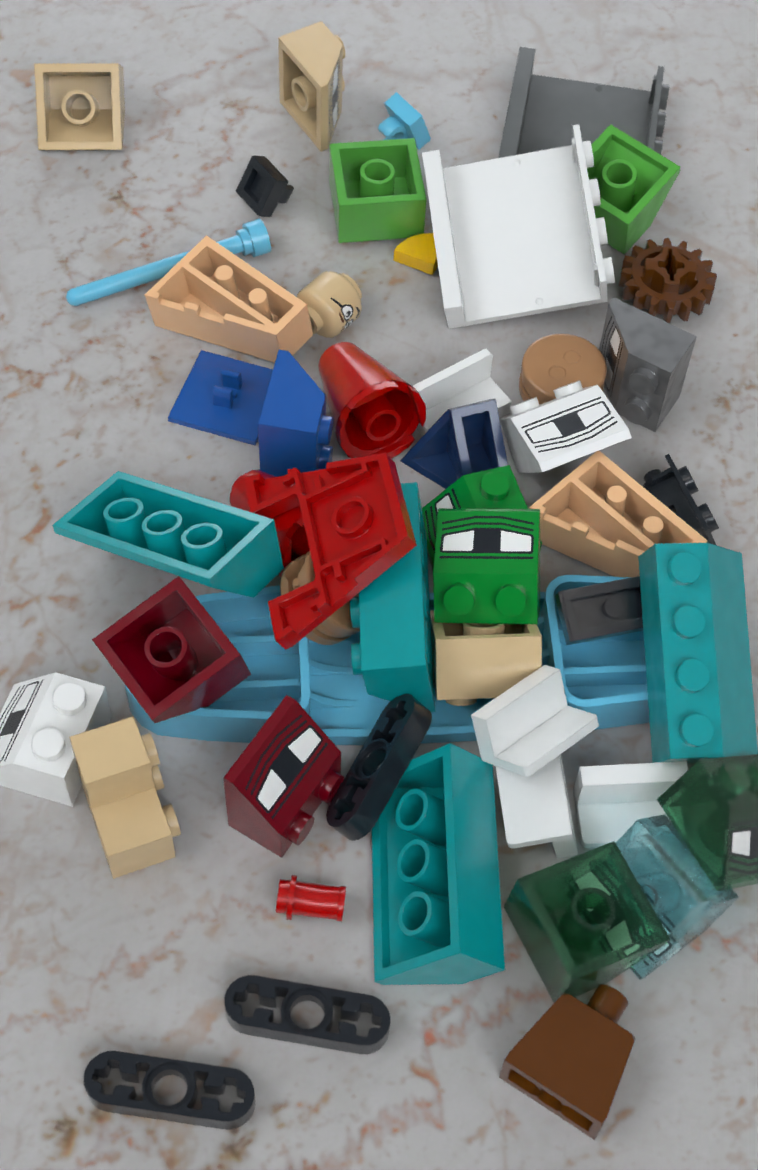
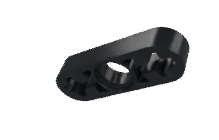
M402 694L387 704L328 807L327 823L349 840H359L373 829L431 725L432 714L430 710L412 695Z
M246 975L233 981L224 997L225 1012L229 1024L239 1033L356 1054H371L378 1051L386 1043L389 1036V1010L380 999L368 994L256 975ZM249 993H255L259 995V1003L262 1006L276 1008V997H285L281 1006L282 1023H273L274 1010L256 1008L253 1017L243 1016L242 1006L236 1004V1002H246ZM302 1001L317 1003L324 1012L323 1020L319 1025L311 1029L298 1027L290 1017L295 1005ZM333 1006L342 1007L340 1016L342 1020L358 1021L361 1013L367 1012L372 1014V1024L380 1026V1028H370L367 1037H361L356 1035V1025L339 1021L338 1033H331Z
M105 1051L95 1056L88 1063L84 1072V1087L90 1101L95 1107L105 1112L231 1130L244 1125L251 1118L255 1109V1092L252 1081L244 1072L235 1068L121 1051ZM118 1068L122 1080L139 1083V1072L146 1071L142 1082L143 1100H135L137 1096L135 1087L116 1085L113 1094L106 1095L102 1083L97 1080L98 1078H107L110 1075L111 1069ZM167 1075L179 1076L187 1084L184 1098L174 1105L160 1104L153 1097L155 1084ZM199 1079L205 1080V1093L213 1095H223L226 1086H235L237 1097L244 1099V1102L233 1103L230 1112L220 1111L218 1100L201 1097L202 1109H193L198 1095L196 1081Z

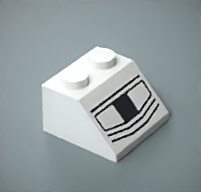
M580 381L553 390L556 399L539 405L537 397L510 406L513 415L500 420L518 473L545 472L632 438L629 428L599 385L583 388Z
M56 672L14 684L0 712V786L73 807L82 783L69 737L109 724L112 715L106 687Z

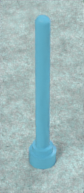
M260 218L244 223L242 229L236 230L235 236L217 241L218 244L233 254L242 252L244 256L251 254L253 257H257L271 252L270 238ZM189 251L72 288L66 294L67 302L70 305L78 306L161 279Z

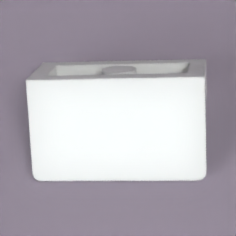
M483 349L413 386L426 404V421L424 426L422 427L419 423L416 428L422 437L451 408L496 399L499 418L510 413L512 401L490 377L493 355L488 349Z
M548 665L542 666L471 714L482 761L524 777L531 776L599 726L596 714L568 706L561 671Z
M561 754L528 777L496 766L508 846L515 849L552 842L557 859L578 855Z
M687 762L580 766L573 793L582 847L599 848L686 842L689 834L682 799L690 782Z

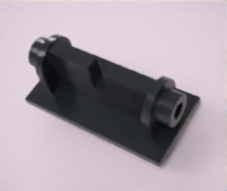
M665 455L670 468L662 472L659 469L649 471L644 476L645 483L643 487L670 510L676 509L677 512L675 514L708 540L710 544L716 545L711 532L719 529L708 505L704 503L697 507L691 495L699 490L688 468L684 466L677 470L670 455Z

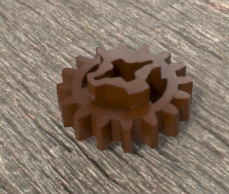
M664 238L663 244L657 246L652 239L647 240L645 250L635 245L632 248L631 256L624 257L618 286L624 288L622 293L623 300L634 299L633 307L640 310L645 308L648 310V314L654 317L657 314H661L667 323L671 322L673 315H678L685 322L689 319L690 311L700 315L703 313L704 305H710L717 279V274L711 272L713 262L711 260L700 261L702 250L687 251V242L682 241L676 247L672 246L669 238Z

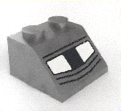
M613 297L608 304L599 347L607 365L604 386L611 404L619 415L634 424L656 432L680 397L697 336Z

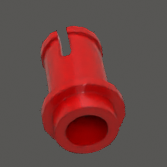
M292 875L291 880L280 879L276 913L286 914V920H292V915L335 919L342 922L346 886L336 887L297 881V875Z

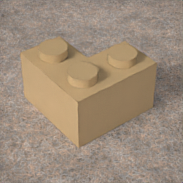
M132 716L69 737L82 787L113 879L175 858L173 837L181 835V831L172 804L161 806L156 792L164 789V783L158 767L160 764L158 752L151 733L140 735L135 718Z

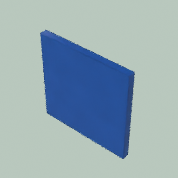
M201 350L168 416V422L256 445L258 441V421L273 369Z

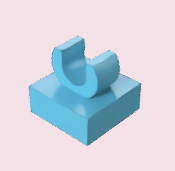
M397 92L384 102L390 117L386 118L378 126L379 131L385 136L383 140L415 138L418 150L431 140L423 116Z

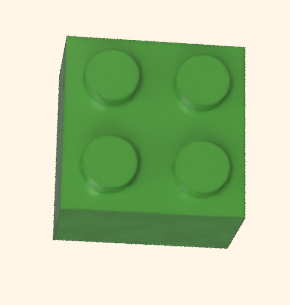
M415 138L329 144V184L339 243L403 239L424 233L427 199Z

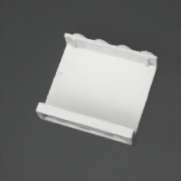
M579 124L573 125L572 145L447 168H443L439 150L422 153L443 305L449 329L608 302L607 284L615 282L611 257L603 258L601 245L608 244L604 217H595L594 206L601 205L597 178L589 180L587 168L594 167L592 146L590 140L582 142Z

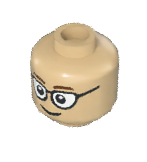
M325 271L297 294V298L307 304L313 334L317 333L326 338H334L360 316L362 310L361 290L357 283L344 273Z

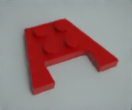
M387 453L328 462L326 469L301 473L297 468L287 469L288 474L284 476L265 479L261 474H257L243 479L250 512L272 519L300 505L315 579L308 584L268 601L275 641L285 650L297 644L417 546L396 465Z

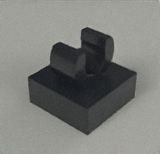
M252 155L236 192L258 216L271 217L278 203L285 204L288 202L294 187L287 185L289 181L265 156Z

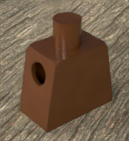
M605 984L598 985L587 1005L570 994H562L504 1059L499 1078L595 1140L608 1116L635 1042L633 1034L617 1024L629 1004L627 998L615 988Z

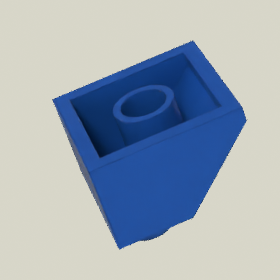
M279 349L258 421L260 470L279 477L288 474L287 469L297 468L301 473L326 469V464L332 462L333 446H328L333 430V417L326 416V395L289 351Z

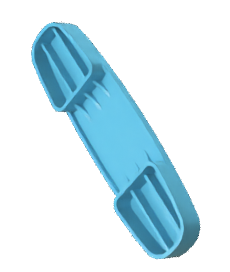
M558 576L549 583L546 592H540V612L537 626L542 635V666L548 665L560 669L568 706L596 714L599 726L595 730L650 723L643 631L566 646L555 595L563 590L631 577ZM280 585L264 587L254 598L231 592L195 596L241 654L251 673L249 677L210 706L154 724L125 685L130 712L142 727L161 736L218 742L250 743L285 696L288 695L302 706L335 745H364L382 711L390 701L367 694L363 676L353 674L351 644L360 643V632L334 645L318 644L304 637L293 647L285 650L275 641L268 601L281 596ZM430 593V611L434 610V593ZM435 693V712H431V725L421 744L477 741L471 714L495 698L477 699V702L472 705L455 706L446 703V700H437Z

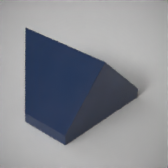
M496 399L448 409L400 462L444 489H447L463 475L507 466L508 462Z

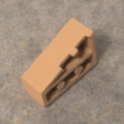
M207 235L145 294L155 326L274 363L279 349L289 351L293 356L313 336L308 307L305 302Z
M596 451L529 507V509H540V539L542 545L614 577L640 576L638 557L654 544L708 542V540L601 451Z

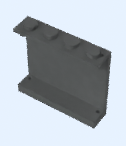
M519 48L498 158L572 145L573 125L577 124L580 126L582 142L590 140L592 145L611 124L661 155L663 141L655 139L656 137L662 138L666 112H660L659 109H666L670 85L662 84L664 67L658 66L657 75H654L651 91L533 75L536 49Z

